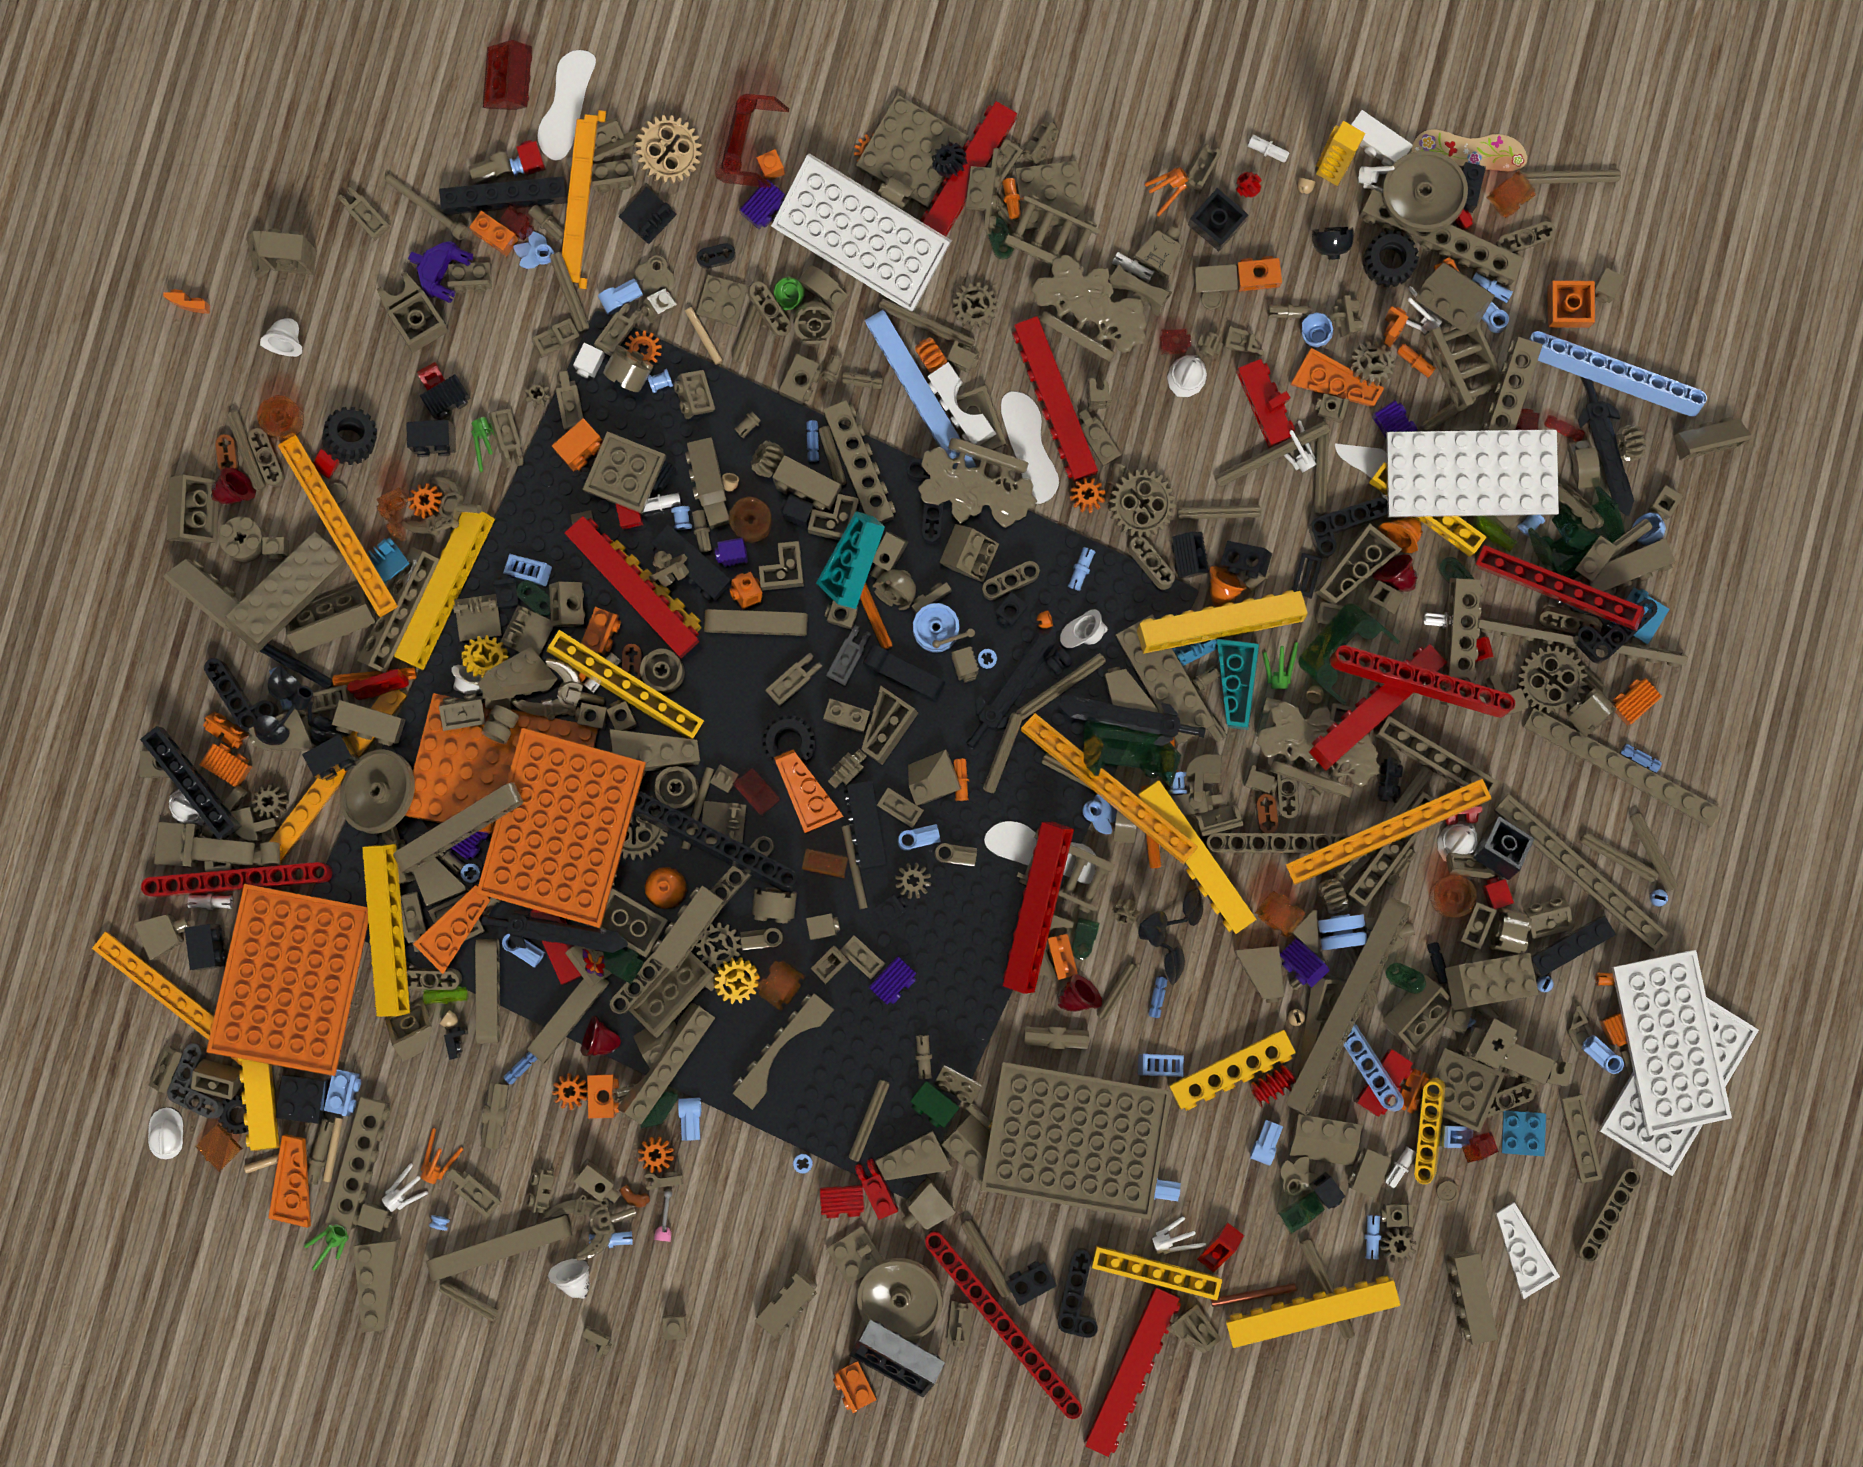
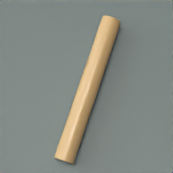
M688 308L685 310V313L715 365L720 364L723 361L693 308Z
M334 1117L335 1125L331 1133L323 1181L331 1182L343 1118Z
M279 1154L244 1165V1170L246 1173H250L277 1164Z

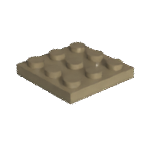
M1077 161L1015 169L1018 194L1020 196L1021 216L1027 205L1021 199L1023 196L1028 197L1029 194L1040 198L1041 203L1085 222ZM1035 207L1025 231L1039 229L1046 212ZM1053 216L1049 228L1063 226L1065 220Z
M607 432L583 490L642 514L666 455Z
M1445 1048L1432 1077L1441 1079L1445 1084L1442 1117L1480 1133L1505 1074ZM1429 1085L1432 1093L1438 1094L1440 1092L1438 1086ZM1427 1106L1428 1111L1437 1114V1109L1434 1106Z

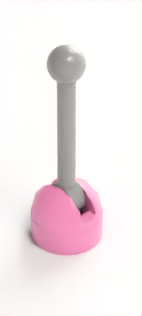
M667 1189L664 1191L665 1205L662 1226L656 1229L654 1240L671 1242V1230L666 1227L669 1199L672 1196V1191Z

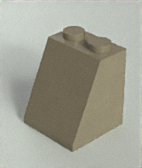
M294 709L282 725L290 732L287 741L283 744H265L255 736L254 727L249 728L251 732L249 739L252 745L265 751L307 752L319 745L310 735L312 727L308 725V717L306 712ZM283 713L274 718H276L278 722H280L286 713Z

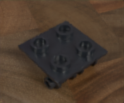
M646 187L618 217L647 244H650L677 214L668 203H664Z
M1388 757V759H1384V763H1381L1380 773L1386 774V776L1380 775V778L1386 779V781L1379 782V784L1385 786H1379L1378 797L1379 801L1396 803L1401 793V788L1398 784L1399 777L1401 778L1403 774V766L1401 761Z

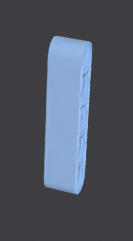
M1354 1024L1344 1047L1381 1105L1390 1111H1399L1404 1105L1401 1093L1358 1026ZM1361 1042V1050L1359 1052H1355V1044ZM1368 1060L1373 1061V1067L1370 1070L1365 1068ZM1384 1078V1086L1377 1088V1080ZM1395 1095L1396 1103L1393 1106H1389L1388 1099Z

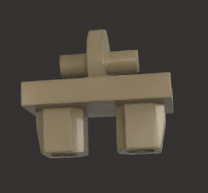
M1350 295L1336 300V306L1332 307L1333 314L1328 315V318L1331 321H1335V328H1339L1340 338L1362 330V320L1354 319L1353 313L1358 312L1360 309L1359 300L1351 299Z
M664 551L655 553L653 565L656 567V572L651 574L649 579L652 582L658 579L663 587L670 585L675 580L671 573L678 580L683 579L689 573L684 565L687 557L685 554H681L672 559L671 554H667Z

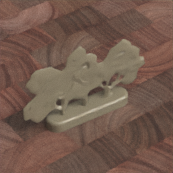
M1063 255L1052 261V273L1054 276L1052 278H1038L1033 285L1031 291L1035 294L1037 305L1056 306L1058 312L1055 317L1044 311L1039 320L1109 362L1114 357V352L1103 345V340L1114 339L1116 347L1123 353L1129 352L1135 344H1144L1146 335L1143 330L1147 322L1143 314L1142 300L1125 298L1113 303L1110 299L1113 294L1112 284L1108 282V268L1093 269L1088 276H1083L1079 263L1069 255ZM1061 300L1065 302L1063 307L1060 306ZM1069 311L1073 312L1079 321L1076 328L1062 321V316ZM1089 320L1095 322L1100 331L1098 336L1093 339L1080 332L1085 322ZM1102 323L1106 326L1104 329L1101 328ZM1115 326L1118 329L1113 334L1110 332L1105 334V331L1110 327ZM1118 334L1121 335L1119 339L1115 338Z
M956 438L950 439L948 448L960 453L958 458L951 459L941 447H937L931 452H924L921 465L930 475V479H926L918 487L919 492L922 494L921 498L925 503L936 505L950 500L952 502L951 513L960 524L966 521L970 515L975 516L981 513L982 506L989 505L994 519L1002 527L1006 528L1012 525L1015 520H1021L1023 517H1026L1028 509L1033 508L1035 503H1037V499L1032 495L1034 485L1031 480L1021 478L1018 481H1014L1008 473L1010 470L1025 473L1029 464L1026 461ZM965 455L981 460L980 467L967 468L964 460ZM954 463H958L956 469L952 468ZM986 463L1001 467V475L994 479L985 476L984 469ZM1005 478L1006 482L1010 483V491H1006L1003 486ZM998 479H1001L1000 484H996ZM1013 484L1018 486L1017 490L1014 489Z
M1282 702L1271 710L1272 719L1276 726L1261 730L1256 742L1257 745L1261 746L1265 757L1284 754L1287 758V764L1274 761L1270 769L1271 772L1345 798L1351 797L1353 789L1348 785L1339 783L1338 778L1349 775L1356 786L1362 787L1368 783L1370 776L1379 774L1380 766L1376 762L1378 752L1372 744L1369 734L1336 762L1338 764L1336 768L1333 765L1331 766L1333 773L1330 778L1314 774L1318 762L1309 753L1314 747L1311 743L1320 735L1324 738L1328 734L1326 730L1335 723L1330 719L1331 714L1328 707L1315 709L1308 719H1304L1299 712V708L1287 702ZM1288 747L1292 748L1291 754L1287 751ZM1299 756L1303 757L1310 764L1309 771L1293 767V762ZM1346 762L1350 764L1347 770L1341 769L1340 772L1338 771L1342 764ZM1354 769V770H1355V773H1354V774L1349 773L1350 770Z

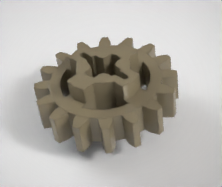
M980 282L977 283L976 287L969 283L968 289L962 286V293L956 292L958 299L953 300V304L957 306L953 308V312H959L956 319H963L962 325L964 326L970 323V328L972 329L974 324H977L979 328L982 327V322L988 325V318H995V314L992 311L998 310V307L993 305L998 301L997 298H992L994 291L987 292V285L984 288H980ZM985 297L989 302V308L984 304ZM978 302L979 307L973 309L972 304ZM961 303L967 307L966 313L963 312ZM978 315L982 316L980 318H973L974 316Z
M1367 342L1365 346L1360 344L1358 349L1354 350L1350 359V363H1352L1350 370L1356 371L1353 376H1360V382L1362 383L1366 380L1368 386L1372 382L1376 386L1380 382L1385 384L1392 377L1393 371L1396 368V365L1393 364L1396 359L1390 357L1392 351L1386 352L1385 345L1381 348L1378 347V342H1375L1374 346H1371L1370 342Z
M860 749L854 755L848 752L832 768L831 771L834 775L828 782L834 788L838 787L842 782L847 785L864 768L860 763L867 755Z
M718 923L717 928L710 924V930H706L705 935L700 938L701 943L696 944L697 947H701L697 955L703 954L704 957L701 961L705 962L708 960V967H712L713 964H716V968L721 967L723 961L728 963L732 957L741 955L737 952V949L742 948V945L737 944L741 937H735L734 935L737 930L734 929L730 932V925L728 924L725 928H722L721 923ZM721 931L719 936L712 939L708 937L714 932ZM728 935L733 941V948L728 945ZM720 940H722V945L725 948H727L728 951L725 949H719L718 952L715 951L716 947L714 946V944L710 943V941L719 942ZM705 944L710 947V956L706 953ZM721 954H729L726 959L717 960Z

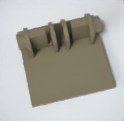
M496 594L454 600L455 605H453V609L457 617L460 641L477 639V636L485 638L486 635L489 637L502 636Z
M518 605L501 642H503V645L518 652L532 647L540 657L554 626H551L550 619Z
M704 801L702 823L743 844L746 805ZM711 837L705 842L707 844H715L717 840Z
M945 1065L934 1082L940 1090L949 1092L957 1096L959 1100L972 1104L982 1087L981 1084Z

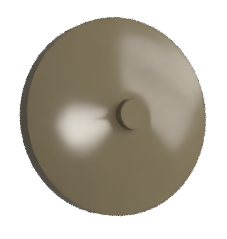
M1417 151L1401 157L1392 165L1395 169L1389 170L1385 177L1383 200L1387 211L1396 222L1410 230L1433 232L1449 226L1460 216L1467 200L1468 185L1462 169L1451 158L1434 151Z
M379 749L364 754L359 758L360 760L355 762L356 766L349 769L346 773L340 791V805L346 821L355 829L369 834L382 833L397 825L410 808L415 791L414 774L409 763L397 753Z
M891 1258L877 1263L865 1274L858 1289L857 1303L860 1315L866 1324L870 1320L880 1322L889 1331L901 1334L903 1339L907 1341H913L925 1336L937 1324L943 1308V1293L935 1275L924 1265L906 1258Z

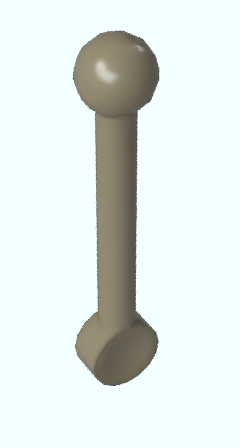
M968 629L965 633L944 640H934L932 645L934 648H939L940 645L967 636L973 637L975 631Z

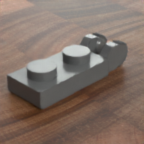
M856 625L853 627L848 639H845L826 675L844 686L849 680L871 635L870 632L866 631L859 645L852 642L859 632V627Z

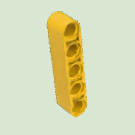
M1439 1078L1430 1079L1423 1089L1414 1172L1416 1181L1421 1184L1430 1183L1437 1172L1445 1097V1084ZM1429 1085L1438 1086L1440 1092L1438 1094L1432 1093ZM1427 1106H1434L1437 1109V1114H1430ZM1425 1127H1432L1435 1130V1135H1428L1425 1132ZM1423 1148H1430L1433 1155L1426 1156L1423 1153ZM1420 1169H1428L1431 1173V1176H1423L1420 1172Z

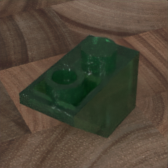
M1565 504L1560 508L1559 514L1555 515L1552 519V522L1569 546L1587 551L1599 536L1594 528L1591 529L1582 523V517L1574 515L1571 512V508Z
M622 948L613 953L603 951L605 969L627 983L632 984L644 964L643 961L637 958L639 954L630 948L627 951Z
M673 1090L663 1092L643 1123L640 1124L641 1129L663 1124L679 1100V1093L674 1094Z
M1312 1191L1277 1214L1288 1232L1292 1234L1310 1223L1325 1209L1315 1192Z

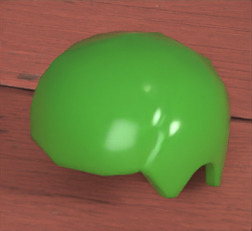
M785 277L776 283L774 296L777 303L783 307V310H791L797 308L803 302L805 290L797 279Z

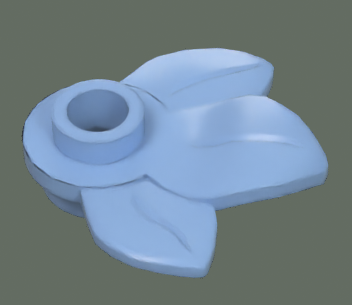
M534 231L529 232V243L513 246L516 255L522 258L519 265L526 269L535 268L539 264L545 265L550 263L549 257L551 254H554L553 249L547 245L546 238Z
M1097 794L1093 800L1084 804L1083 815L1088 821L1093 823L1098 832L1111 834L1112 827L1110 823L1115 821L1116 809Z

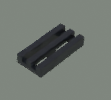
M1306 553L1301 554L1292 587L1294 592L1301 591L1302 596L1312 599L1323 558ZM1305 558L1309 560L1301 590H1297ZM1314 560L1317 561L1311 581L1309 592H1305L1310 570Z

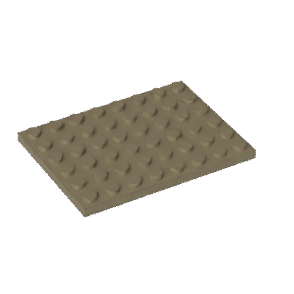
M1002 1062L980 1190L1151 1220L1172 1091Z

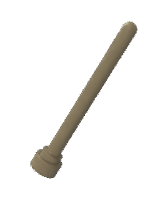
M385 176V181L449 227L452 236L458 240H462L469 231V227L463 222L459 223L458 221L454 222L393 176Z

